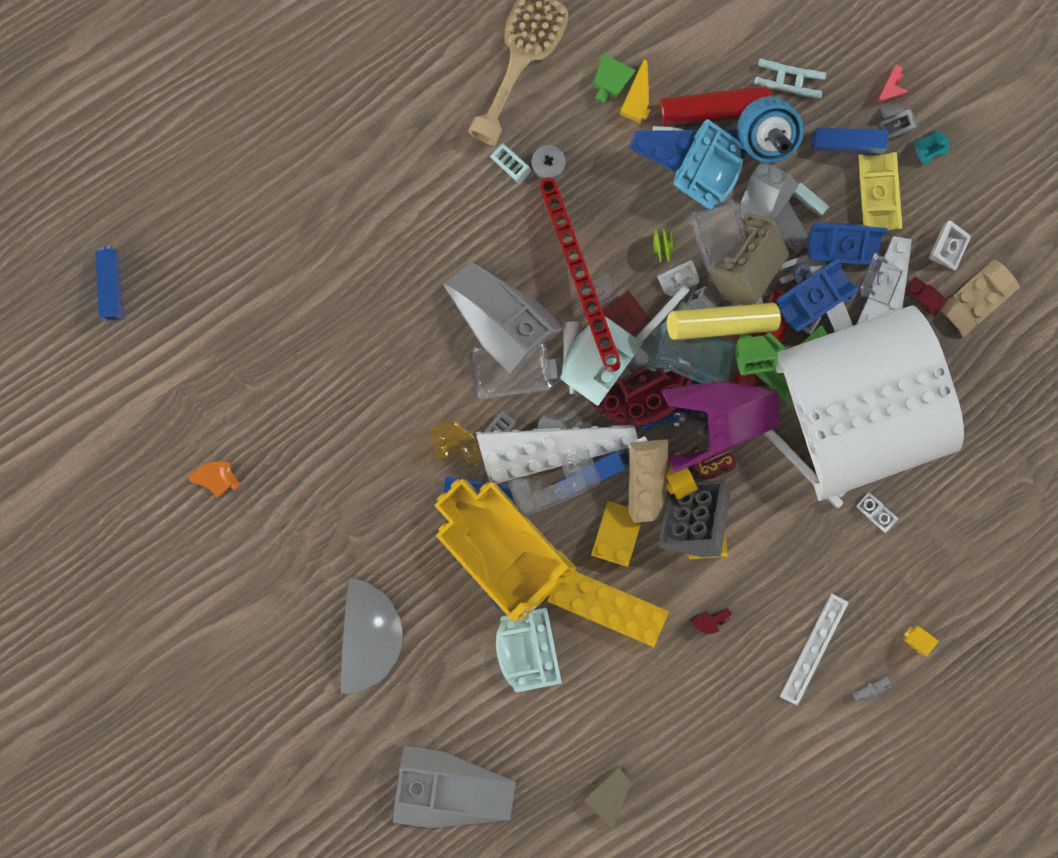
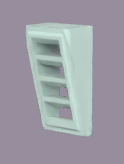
M504 143L490 156L518 184L532 171ZM506 151L507 154L499 160L498 158ZM510 157H512V159H511L506 165H504V163H505ZM516 162H518V164H517V165L513 168V170L511 171L510 168H511Z

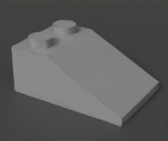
M760 162L750 177L737 216L743 219L748 212L775 220L799 185L788 173L768 163Z

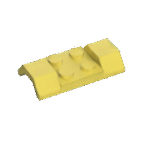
M897 152L884 155H858L863 225L888 228V231L902 229Z

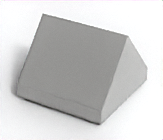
M564 358L545 361L548 380L561 378Z

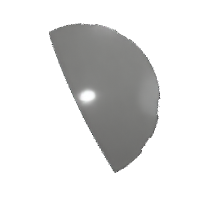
M349 578L345 609L341 694L366 690V688L384 679L399 657L403 639L401 620L391 600L383 592L373 587L372 584Z

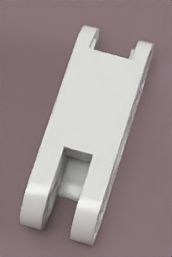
M808 255L784 262L779 271L788 269L790 275L780 278V282L785 284L795 281L792 269L798 262L806 263L810 267L812 274L829 263L826 264V261L810 260ZM803 268L800 269L799 273L802 278H804L803 271H805Z

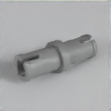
M886 676L873 684L871 682L868 683L867 687L852 694L857 704L872 696L874 698L877 697L878 693L892 688V685Z

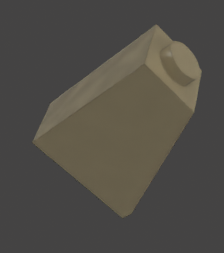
M619 767L615 768L584 797V800L610 828L615 824L632 783L629 779L631 775L624 767L622 769Z

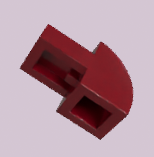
M914 277L905 288L904 294L919 303L920 307L935 317L947 303L945 297L930 284L927 285L917 277Z
M727 607L712 617L708 611H705L690 620V622L698 631L714 634L719 632L716 624L723 625L730 620L729 616L732 613Z

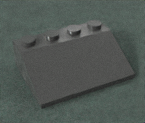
M725 480L695 482L698 490L678 500L675 494L671 495L668 491L659 548L699 557L721 556L731 495Z

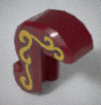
M696 446L691 450V453L699 452L698 447ZM726 453L707 463L703 461L695 464L691 468L702 478H712L719 473L722 467L726 473L734 470L737 465V458L731 453Z

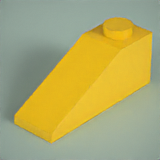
M645 59L620 111V115L640 124L642 119L646 120L650 113V109H648V62Z

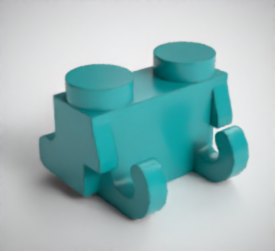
M935 129L931 131L930 135L921 140L919 138L914 139L915 152L922 164L930 163L932 157L936 155H946L950 149L948 137L942 132L938 133Z

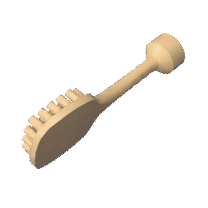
M517 0L507 19L504 32L505 44L511 52L506 75L488 113L475 117L468 130V133L479 141L489 145H496L502 133L498 117L517 78L530 62L546 59L558 46L568 23V11L559 1Z

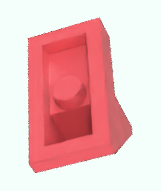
M895 65L877 100L878 103L890 101L905 96L908 93L907 90L895 85H899L903 74H901L903 67Z

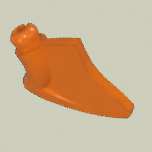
M215 461L205 464L194 471L188 478L190 482L210 489L217 498L230 487L233 491H236L241 486L231 471L232 463Z

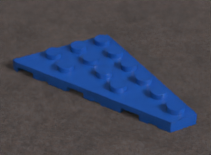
M698 130L635 131L628 149L676 173L680 169ZM724 130L739 141L737 130ZM740 149L741 159L744 160L747 152L745 149Z

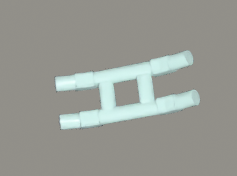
M765 59L759 60V66L772 71H778L777 79L775 82L756 77L754 84L759 86L767 85L771 90H779L804 97H822V91L802 88L804 77L825 80L826 72L797 68ZM785 73L797 75L795 86L783 84Z

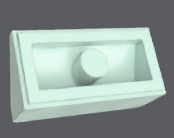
M799 183V186L792 195L817 216L821 217L829 206L806 186Z

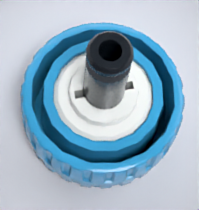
M767 96L753 101L743 110L738 120L737 135L743 148L752 158L760 162L777 163L790 157L797 150L803 138L804 126L799 113L790 103L779 97Z

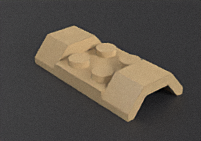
M994 259L949 298L940 310V313L950 320L963 338L1018 290L1020 286L1010 271L1002 263Z

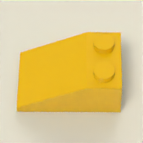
M607 501L591 556L628 567L641 522H633L628 513L627 506Z

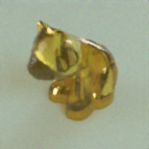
M446 421L429 428L438 462L445 460L447 452L453 449L461 450L467 466L475 468L483 458L478 440L458 423Z

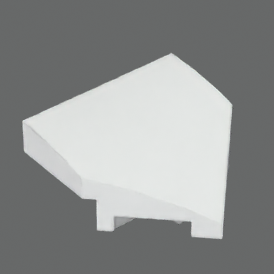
M691 259L656 275L664 293L674 297L683 286H686L690 290L682 299L688 302L700 281Z

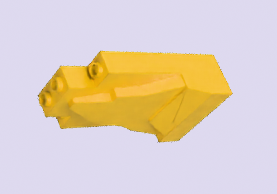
M457 479L452 483L451 489L447 493L444 492L437 498L438 502L434 505L449 521V523H444L438 529L439 533L436 537L512 621H523L577 568L562 551H557L496 483L487 482L480 488V493H478L466 479Z

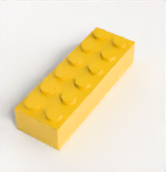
M576 571L563 581L549 595L547 600L552 604L652 647L655 646L669 613L667 610Z

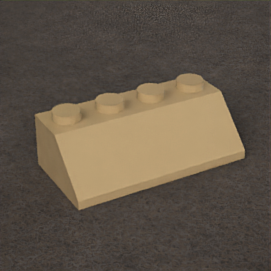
M667 439L630 442L628 513L634 523L654 521L664 514L667 500Z

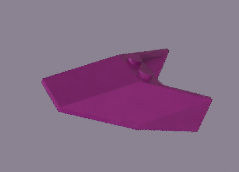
M715 381L662 390V394L669 406L705 411L708 414L709 450L668 456V462L674 473L725 453L780 426L777 389Z

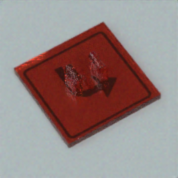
M629 291L603 310L605 317L632 336L652 321Z

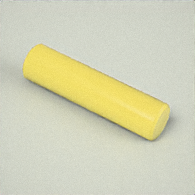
M773 302L677 310L669 313L667 329L669 336L673 340L774 332L780 327L781 314L779 307Z

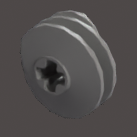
M544 145L534 152L531 161L533 171L542 179L548 177L555 179L561 175L566 165L563 152L558 147L552 145ZM549 158V161L552 159V166L545 165V159Z

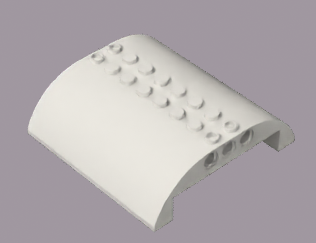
M914 305L776 352L778 354L776 371L785 375L819 480L813 482L819 501L955 453L962 448L964 440L963 418L943 351L929 322Z

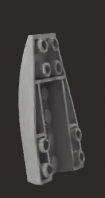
M472 262L443 284L482 347L510 374L524 363L526 356L547 338L552 340L565 328L539 302Z
M404 745L394 805L393 823L438 828L510 821L516 781L444 751Z

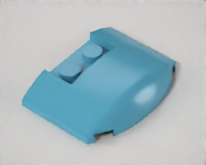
M707 119L695 134V139L680 169L676 172L673 185L706 208L712 209L715 204L722 202L735 186L743 164L740 149L744 148L740 141Z

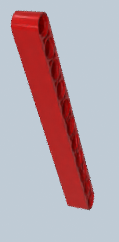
M544 178L540 182V190L600 357L608 372H616L621 366L620 357L557 183L553 178ZM548 186L554 187L553 190L549 192L545 191V188ZM554 203L560 204L559 207L555 209L551 208V205ZM560 220L566 221L564 225H557V222ZM572 237L569 243L563 242L564 238ZM572 254L579 255L575 260L569 259ZM578 271L585 272L582 277L575 276ZM585 288L591 289V292L587 295L582 294ZM593 305H594V306H597V310H596V311H594V312H589V311H588V308H589L590 306H593ZM597 323L604 324L603 328L599 330L595 329L594 326ZM602 341H610L609 346H600ZM610 358L617 359L613 365H608L607 360Z

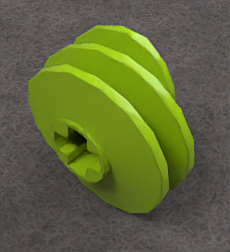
M664 228L661 229L660 239L657 229H654L653 232L654 253L657 252L660 263H662L664 252L667 262H670L671 252H673L671 229H669L668 238Z

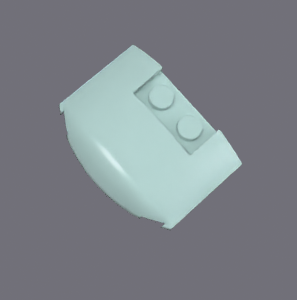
M607 317L605 319L621 361L619 370L608 372L605 369L590 326L586 327L573 341L566 353L562 366L561 380L597 406L602 402L643 344ZM597 323L594 328L599 330L603 328L604 324ZM602 341L600 346L607 347L610 341ZM610 358L607 360V364L613 365L617 359Z
M547 608L533 610L523 621H512L508 616H502L496 635V651L501 671L508 683L514 688L513 690L517 693L562 684Z

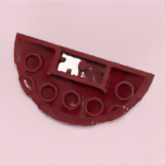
M687 341L655 358L653 363L625 378H618L599 406L592 401L590 403L602 415L624 425H648L669 416L678 407L667 404L662 390L690 386L693 382L695 363L689 342Z

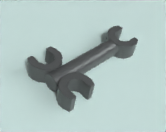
M698 411L699 418L688 417L684 412L674 413L675 416L679 417V422L674 423L675 427H683L686 424L699 425L697 434L709 436L707 412Z

